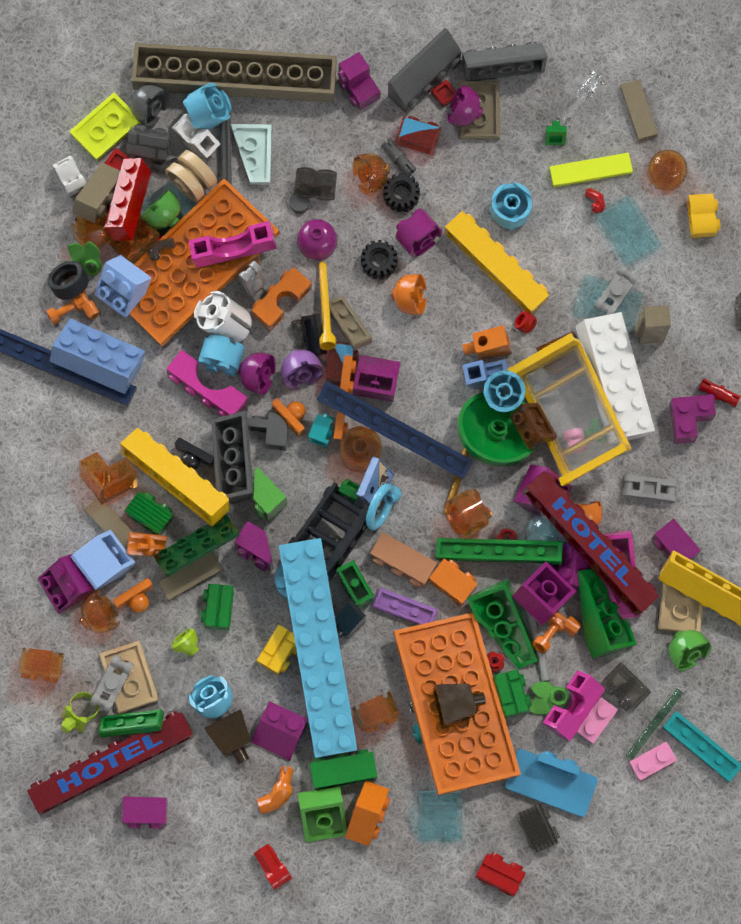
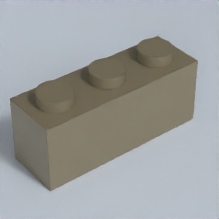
M101 163L75 198L72 214L92 223H95L99 217H103L107 205H111L120 170Z
M669 305L643 308L642 314H639L637 326H634L635 338H639V344L664 343L671 327Z

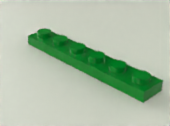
M437 538L435 558L441 561L446 559L447 561L539 564L547 562L548 564H562L563 541Z

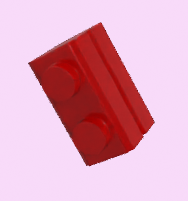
M492 852L491 855L487 853L475 878L514 898L526 874L522 871L523 867L514 862H511L510 865L503 861L504 857Z

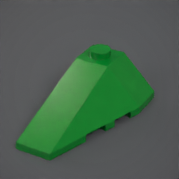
M593 569L577 572L584 637L591 658L607 656L637 645L628 621L626 619L623 620L617 612L619 607L616 602L612 604L607 596L608 590L598 574Z
M506 579L469 596L467 600L475 619L484 626L488 634L495 639L504 653L519 669L538 662L532 646L519 603L512 597L514 590L510 580Z

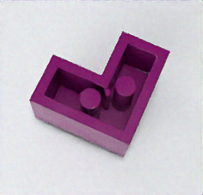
M360 52L339 63V72H337L339 79L337 81L341 89H346L349 93L348 98L353 106L357 105L359 110H362L380 99L381 91L371 78L370 67Z
M713 394L671 399L669 406L674 444L695 442L698 437L696 422L714 419L716 410Z

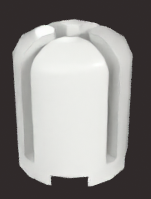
M219 291L210 292L211 295L203 301H198L194 311V318H196L199 328L208 334L230 338V342L234 345L236 341L240 343L247 338L250 331L246 328H251L252 320L246 309Z

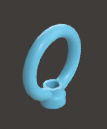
M386 483L377 490L367 511L366 525L369 530H377L383 525L393 503H396L402 496L398 487ZM383 498L385 502L379 516L374 521L377 508L379 506L380 501Z

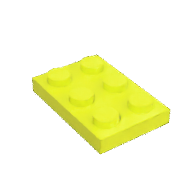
M114 92L69 132L98 162L128 135L131 127L141 123L135 119L128 105Z

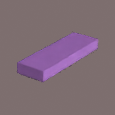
M379 587L372 605L374 609L416 625L434 622L438 613V609Z

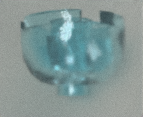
M542 514L541 516L533 517L526 526L525 540L567 542Z

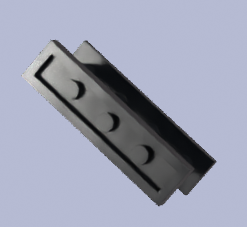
M333 482L331 487L326 488L323 498L298 534L288 542L289 544L306 541L311 535L316 539L321 538L324 544L331 547L333 553L329 558L325 559L329 581L334 578L337 569L343 565L368 529L366 516L370 503H367L365 507L361 508L339 495V486L335 482ZM334 501L357 515V519L353 524L349 525L327 511ZM322 518L345 532V536L341 541L337 542L315 528Z

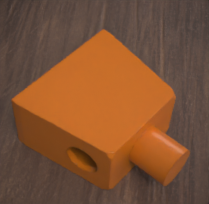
M504 325L473 333V341L462 344L465 356L476 353L479 360L512 354L509 337Z

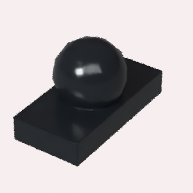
M320 313L301 316L307 351H311L316 356L327 354V350L321 349L319 338L323 333Z
M182 438L176 440L175 448L184 453L180 459L188 468L191 467L196 470L200 462L210 468L213 467V455Z

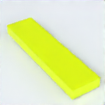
M629 152L549 167L553 188L633 173Z

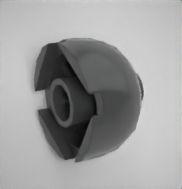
M144 85L137 91H134L130 101L131 112L135 119L149 127L155 125L160 119L156 116L161 109L165 111L167 108L168 93L154 85Z

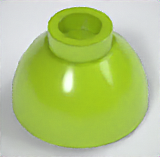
M194 628L184 630L172 641L171 648L175 652L188 654L191 657L199 650L197 646L198 636Z

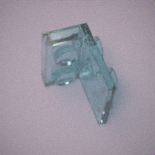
M418 791L419 841H461V791L440 796L437 795L436 791Z

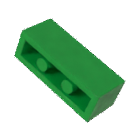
M363 749L355 751L356 755L347 756V753L334 755V759L326 760V757L313 759L314 762L310 763L314 790L378 779L373 752Z

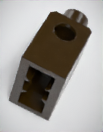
M437 684L432 690L441 729L473 718L477 713L475 706L486 704L484 692L472 694L470 684Z
M241 709L204 727L208 736L225 758L233 754L238 765L250 759L245 748L252 745Z

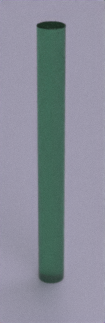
M676 688L626 753L629 759L633 760L683 695L682 691Z

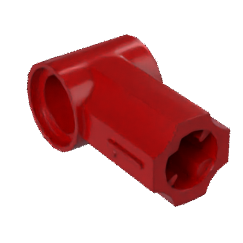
M270 844L261 847L254 853L265 871L264 875L274 890L293 879L283 862L281 863Z

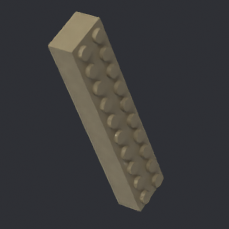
M135 43L131 81L133 90H138L144 85H154L164 89L166 92L192 93L208 83H215L218 85L216 88L219 91L223 89L227 96L334 103L337 56Z

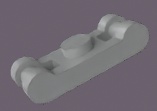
M252 261L248 265L249 268L245 272L242 271L238 276L249 298L256 302L258 299H261L260 297L266 293L270 286L266 283L261 273V267L255 261Z
M622 265L595 303L594 308L606 312V315L614 314L640 275L628 271V267ZM622 277L629 280L627 284L620 281ZM607 299L613 302L611 306L605 303Z
M636 475L623 476L625 487L622 489V497L657 500L668 503L676 502L674 490L677 488V481ZM633 484H639V490H633ZM661 487L666 488V493H660Z
M116 654L112 658L89 703L93 706L98 705L102 707L103 711L107 713L110 712L134 665L129 661L121 660V657ZM116 667L123 670L121 676L114 673ZM103 692L110 695L108 701L101 698Z

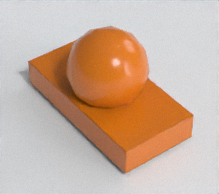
M276 398L272 402V409L298 437H301L305 433V427L299 421L306 414L305 406L301 402L293 401L285 407Z
M149 578L141 581L113 599L114 605L118 610L129 605L133 612H144L149 606V599L145 593L154 588Z

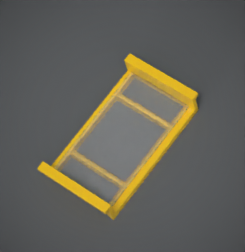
M572 333L507 369L521 377L525 384V397L528 404L538 403L558 436L554 441L547 442L562 474V477L558 478L561 486L569 485L577 478L628 450H632L581 341L574 338Z

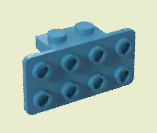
M519 749L516 753V759L521 775L507 779L505 788L579 817H584L598 782L597 777L580 771L581 767L576 766L577 762L565 759L563 761L557 759V755L545 751L537 755Z

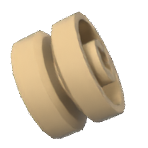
M185 150L178 157L179 164L172 163L165 170V173L182 194L191 201L198 202L205 195L204 189H211L217 183V178L197 155Z

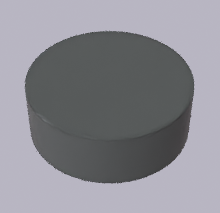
M296 192L290 197L289 203L292 211L304 213L308 210L310 200L307 194Z

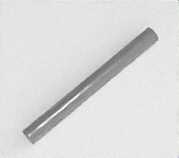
M525 610L532 641H534L537 636H540L537 622ZM535 649L542 681H549L551 678L545 654Z

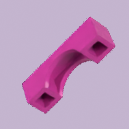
M269 221L250 225L246 231L233 237L214 238L205 236L189 240L192 260L197 268L277 249L274 230Z
M183 350L177 354L166 368L169 375L168 378L177 385L181 383L185 386L184 390L193 397L195 395L199 396L202 399L201 402L206 407L217 409V414L220 417L241 412L248 403V397L233 386L222 390H211L203 386L197 377L198 361Z

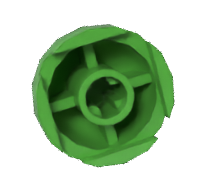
M168 189L144 211L141 218L153 228L162 229L166 226L171 228L179 221L177 216L181 211L180 201Z
M696 630L678 631L673 635L668 648V654L674 666L680 671H685L698 664L694 662L700 657L705 659L711 652L712 645L702 633Z

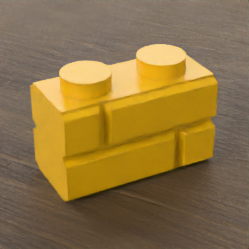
M278 625L256 660L257 664L277 676L281 672L285 673L291 664L288 661L292 654H297L293 632Z

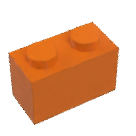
M446 559L442 560L428 580L430 584L461 607L478 585L473 575L468 572L464 574L459 570L457 563L452 560L447 561Z

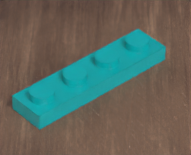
M676 711L662 727L728 783L741 769V763L679 712Z

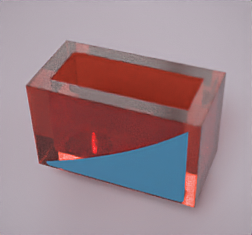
M403 116L396 137V145L435 156L442 127H439L434 122L425 123L419 121L418 118L413 116Z
M336 341V347L329 350L325 382L328 381L337 387L341 385L344 355L353 356V360L357 363L358 350H353L348 342ZM356 370L355 373H351L350 381L354 382Z

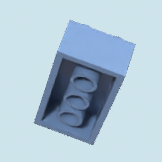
M70 318L52 345L50 362L125 394L142 368L145 350Z

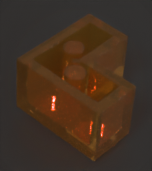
M98 452L79 461V476L101 505L137 487V471L127 458L108 466Z

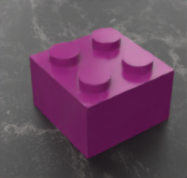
M545 562L520 586L512 597L543 626L570 599L576 590L555 569Z

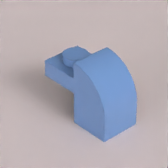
M506 359L486 364L483 360L462 365L466 385L471 389H483L484 384L492 374L508 369Z

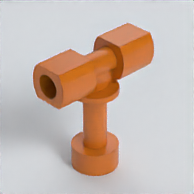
M86 289L77 297L72 298V302L56 311L53 307L46 311L53 325L60 323V317L76 308L78 311L83 310L89 321L98 317L100 313L92 300L89 301L86 296Z
M557 611L549 619L547 631L543 636H537L532 642V646L538 652L545 654L551 647L549 641L556 631L561 632L564 630L574 637L582 623L572 616L566 618Z

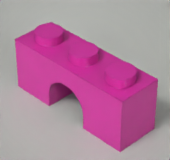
M578 670L566 687L572 694L570 706L562 709L554 705L543 721V724L552 732L568 741L572 740L605 690L591 675Z

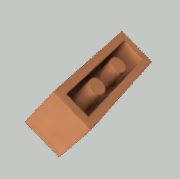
M384 532L381 533L370 552V558H372V562L379 567L384 565L390 568V573L399 578L401 576L409 579L408 583L416 588L420 586L425 588L429 577L437 567V562Z

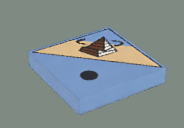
M373 457L357 495L366 504L371 503L377 490L382 485L391 483L394 473L379 458ZM382 498V500H381L380 503H379V506H378V508H377V511H379V509H380V507H381V504H382V502H383V498Z

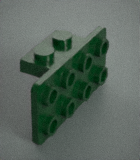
M224 515L214 526L207 524L204 527H200L187 537L179 539L170 547L160 550L154 556V559L165 576L170 577L237 538L240 533L229 517Z

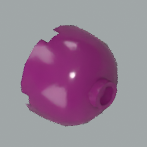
M463 84L461 88L457 89L449 106L452 113L447 112L446 122L463 127L471 124L474 119L478 120L480 118L483 108H480L481 100L475 90Z
M313 219L301 226L297 234V246L304 257L321 261L334 253L337 246V234L329 222L322 219Z
M262 352L252 353L240 363L238 370L243 386L257 394L268 392L273 382L269 380L270 376L275 374L276 371L275 357Z

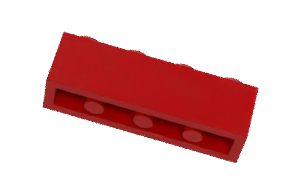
M142 158L123 159L104 226L114 241L133 240L151 176V171Z

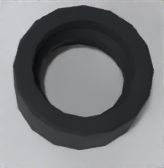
M66 261L51 271L47 281L48 286L58 299L70 300L83 293L87 288L89 276L79 262ZM76 275L68 284L60 285L68 277Z

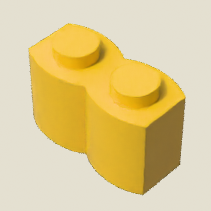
M713 193L689 195L687 207L691 238L715 237L717 231H720V219H716L715 211H718V200L714 199Z

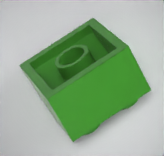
M257 467L254 472V512L262 521L266 519L270 522L287 507V498Z
M340 786L298 793L305 842L346 835L347 825Z

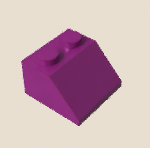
M530 464L514 502L523 509L546 519L521 491L543 471L550 473L555 478L556 484L568 493H570L573 486L570 484L561 486L558 479L560 476L548 467Z
M269 701L251 743L290 761L305 731L308 719Z

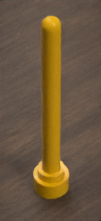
M320 262L318 268L323 333L319 338L321 349L332 350L336 347V337L331 333L327 266L325 262Z

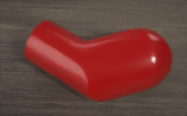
M588 188L585 196L594 201L591 205L593 208L591 209L592 212L595 214L602 213L606 207L603 194Z

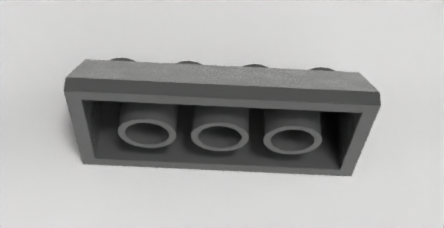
M446 28L388 81V97L404 112L408 108L413 109L423 94L425 96L428 95L437 81L441 82L444 80L448 70L451 68L455 69L461 63L462 51Z
M528 42L520 46L510 44L504 48L489 47L481 51L472 49L462 53L465 81H481L545 72L547 62L545 48L542 43Z
M242 411L211 419L216 490L225 493L229 498L230 504L248 501L253 495L247 411Z

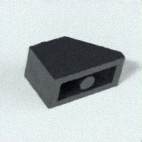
M352 600L335 618L338 636L340 638L344 636L348 639L366 623V615Z

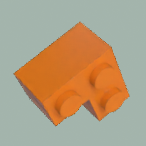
M365 780L345 838L366 846H370L372 838L377 839L381 828L377 824H382L391 798L387 797L389 788Z

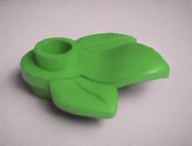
M88 241L85 246L77 243L68 245V252L72 258L70 261L79 262L90 276H94L101 271L100 251L94 243Z
M549 682L533 684L531 689L537 697L531 702L532 706L529 707V711L537 715L546 714L547 717L554 705L563 709V706L569 701L568 691L560 686L553 687ZM556 693L562 695L561 701L555 700L554 695Z

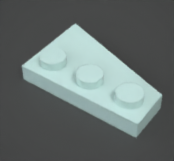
M231 124L250 185H270L272 126L263 124Z

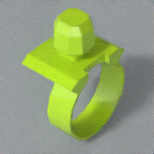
M80 692L71 698L69 706H65L62 713L64 721L61 724V730L63 732L70 733L74 729L83 732L86 723L95 719L99 711L98 705H96V713L87 718L76 716L72 712L71 702L74 699L84 697L91 700L92 694Z

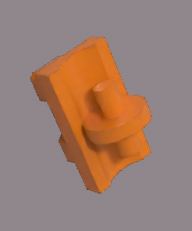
M130 532L126 553L154 557L160 550L165 548L167 536Z

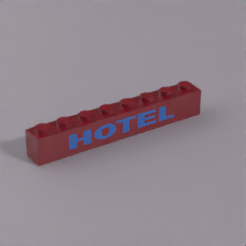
M543 471L521 491L635 616L643 613L659 597L656 593V588L651 583L645 581L640 570L633 567L627 561V556L613 546V541L599 531V526L596 522L588 519L583 508L570 499L569 493L556 484L555 478L550 473Z
M174 711L166 715L161 731L127 735L128 739L121 743L117 740L109 744L107 750L103 752L97 750L88 755L89 759L83 762L81 760L73 762L66 771L58 770L49 775L50 779L44 782L38 780L30 785L31 788L27 792L37 813L42 815L193 738L194 735L182 711L179 713Z

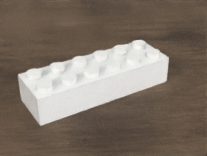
M622 312L584 319L575 326L578 338L627 439L632 440L651 434L655 431ZM595 394L602 423L606 427L610 423ZM614 431L606 435L608 444L618 443Z

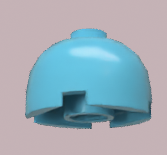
M502 370L495 372L487 379L484 384L483 393L491 408L496 411L508 412L521 405L525 398L526 388L524 381L518 374L513 371Z
M212 675L201 679L194 685L192 695L189 694V702L200 716L209 719L225 714L233 701L231 687L221 676L220 678H215Z

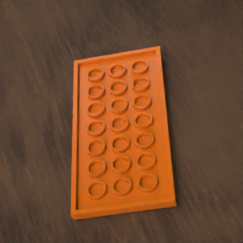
M223 179L134 264L149 275L151 281L146 294L129 315L163 347L194 317L195 307L199 300L203 301L211 295L210 292H220L260 254L197 268L192 260L189 240L205 236L214 238L233 237L246 231L250 225L269 220L227 180ZM270 222L276 238L280 231Z
M469 613L394 630L393 636L437 795L440 796L520 776V769L479 625L474 614ZM437 684H470L472 694L484 692L486 704L475 706L477 713L473 718L441 729L432 690Z

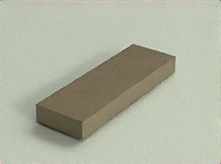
M640 79L620 84L637 141L656 137L658 133Z
M344 296L329 301L330 316L353 350L372 343V337Z
M101 496L97 497L84 511L103 532L111 530L127 551L129 533L134 532Z
M211 552L174 575L159 581L158 584L167 600L171 601L224 570L214 552Z

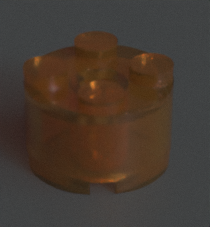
M356 426L344 433L340 442V457L348 469L353 472H366L373 457L381 458L382 444L380 437L374 430L363 426ZM357 447L364 448V452L357 451Z
M476 489L465 490L444 503V509L447 508L449 512L446 515L448 523L456 534L462 533L464 535L462 538L464 539L487 527L489 518L492 517L490 509L484 506Z
M22 648L19 674L24 679L36 680L37 676L42 677V681L57 683L58 679H61L65 654L59 652L57 656L58 653H53V651L29 648L28 652L27 648Z
M390 691L386 693L388 696L386 698L380 695L359 704L360 709L358 710L355 706L351 708L361 731L365 730L366 734L379 729L377 725L385 722L386 725L398 721L397 716L400 713Z

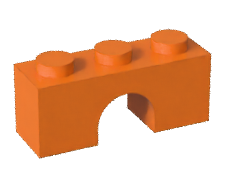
M295 267L290 271L286 270L281 275L279 283L276 286L274 284L271 285L266 291L267 295L262 300L258 299L253 304L252 316L271 332L284 318V312L277 306L278 300L288 296L299 303L312 289V282Z

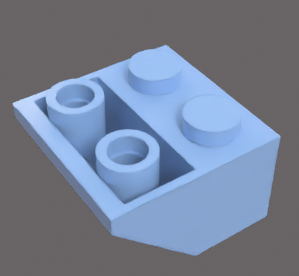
M120 255L105 262L94 295L119 314L127 317L146 294L151 277Z
M111 530L96 536L71 556L95 590L124 576L136 563L130 554L126 553V549Z

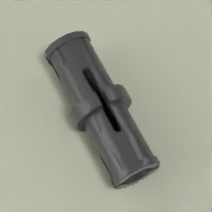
M391 138L387 139L388 143L385 141L381 147L392 158V162L397 164L405 175L407 173L410 176V172L414 173L417 168L414 167L406 157V153L401 151Z

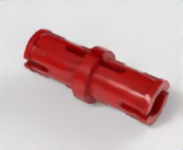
M703 378L698 388L699 391L709 395L713 394L714 400H721L735 408L741 398V395L725 389V386H719Z

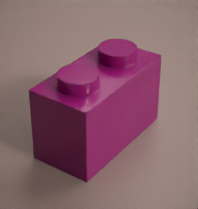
M674 518L652 537L654 539V546L659 551L663 550L668 556L667 559L673 550L690 560L701 551Z
M123 796L122 823L127 824V828L140 829V825H149V829H162V826H167L168 799L162 797Z

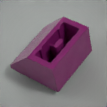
M360 355L353 385V395L394 402L401 362Z
M247 521L240 535L234 541L237 555L246 561L251 559L255 562V566L264 572L267 569L271 572L273 570V562L266 532Z
M569 543L563 544L562 564H549L576 591H579L577 572L592 569Z
M73 554L60 557L37 578L58 614L89 597L95 591V588L71 558Z

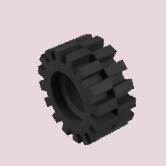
M399 173V176L393 174L391 179H387V183L384 184L383 198L386 201V205L391 206V210L397 209V212H401V210L407 212L409 208L413 209L414 205H417L420 187L418 181L415 182L413 176L410 178L407 173L405 176ZM399 186L406 187L409 190V196L405 199L396 198L393 193L395 188Z
M374 240L371 241L370 245L367 244L365 249L362 250L361 266L364 273L367 272V276H373V279L380 277V280L384 279L385 276L388 278L391 273H394L398 261L397 251L394 250V246L392 244L388 245L387 241L382 243V240H378L377 243ZM376 253H382L387 257V262L384 266L377 267L371 262L372 256Z

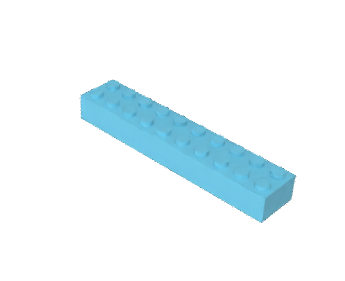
M321 538L279 545L314 756L316 758L356 751L357 744Z

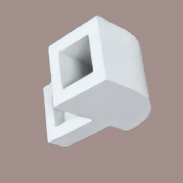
M184 114L172 127L175 133L183 140L182 143L200 157L208 158L220 145L219 141L208 129L194 128L191 123V117L188 114Z
M71 156L53 164L69 197L80 192L86 185L84 177Z

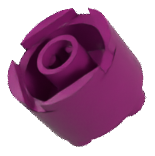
M419 208L414 211L409 219L402 220L397 224L396 229L398 231L395 238L411 257H414V254L421 256L436 244L434 239L437 236L440 239L443 230L426 211Z

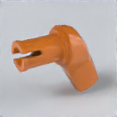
M285 766L281 767L279 780L274 784L271 792L257 799L261 814L280 809L290 798L293 792V787L290 784L294 772L291 767L287 766L286 772Z

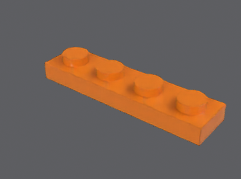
M344 355L340 388L352 394L354 382L350 381L351 373H355L356 361L353 360V356ZM337 411L334 439L342 440L343 435H347L348 423H345V415Z

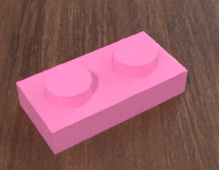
M601 697L577 733L593 744L618 709Z
M666 741L630 761L629 764L638 780L641 781L676 762L677 759Z

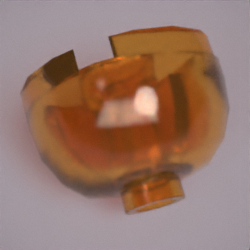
M664 149L658 151L652 156L647 166L649 181L656 187H659L658 189L671 191L677 189L684 183L687 177V162L675 150Z
M364 153L354 157L352 164L354 177L358 175L362 185L357 186L361 193L366 195L381 190L386 184L388 174L390 173L388 164L379 155L374 153Z
M105 212L103 217H99L95 223L79 216L76 217V223L71 224L76 241L83 246L90 241L98 249L109 242L111 235L104 227L108 213Z
M96 590L84 599L80 610L82 616L80 621L86 629L90 628L96 633H107L120 625V621L116 622L115 619L119 615L107 596L102 598L99 595L102 591Z

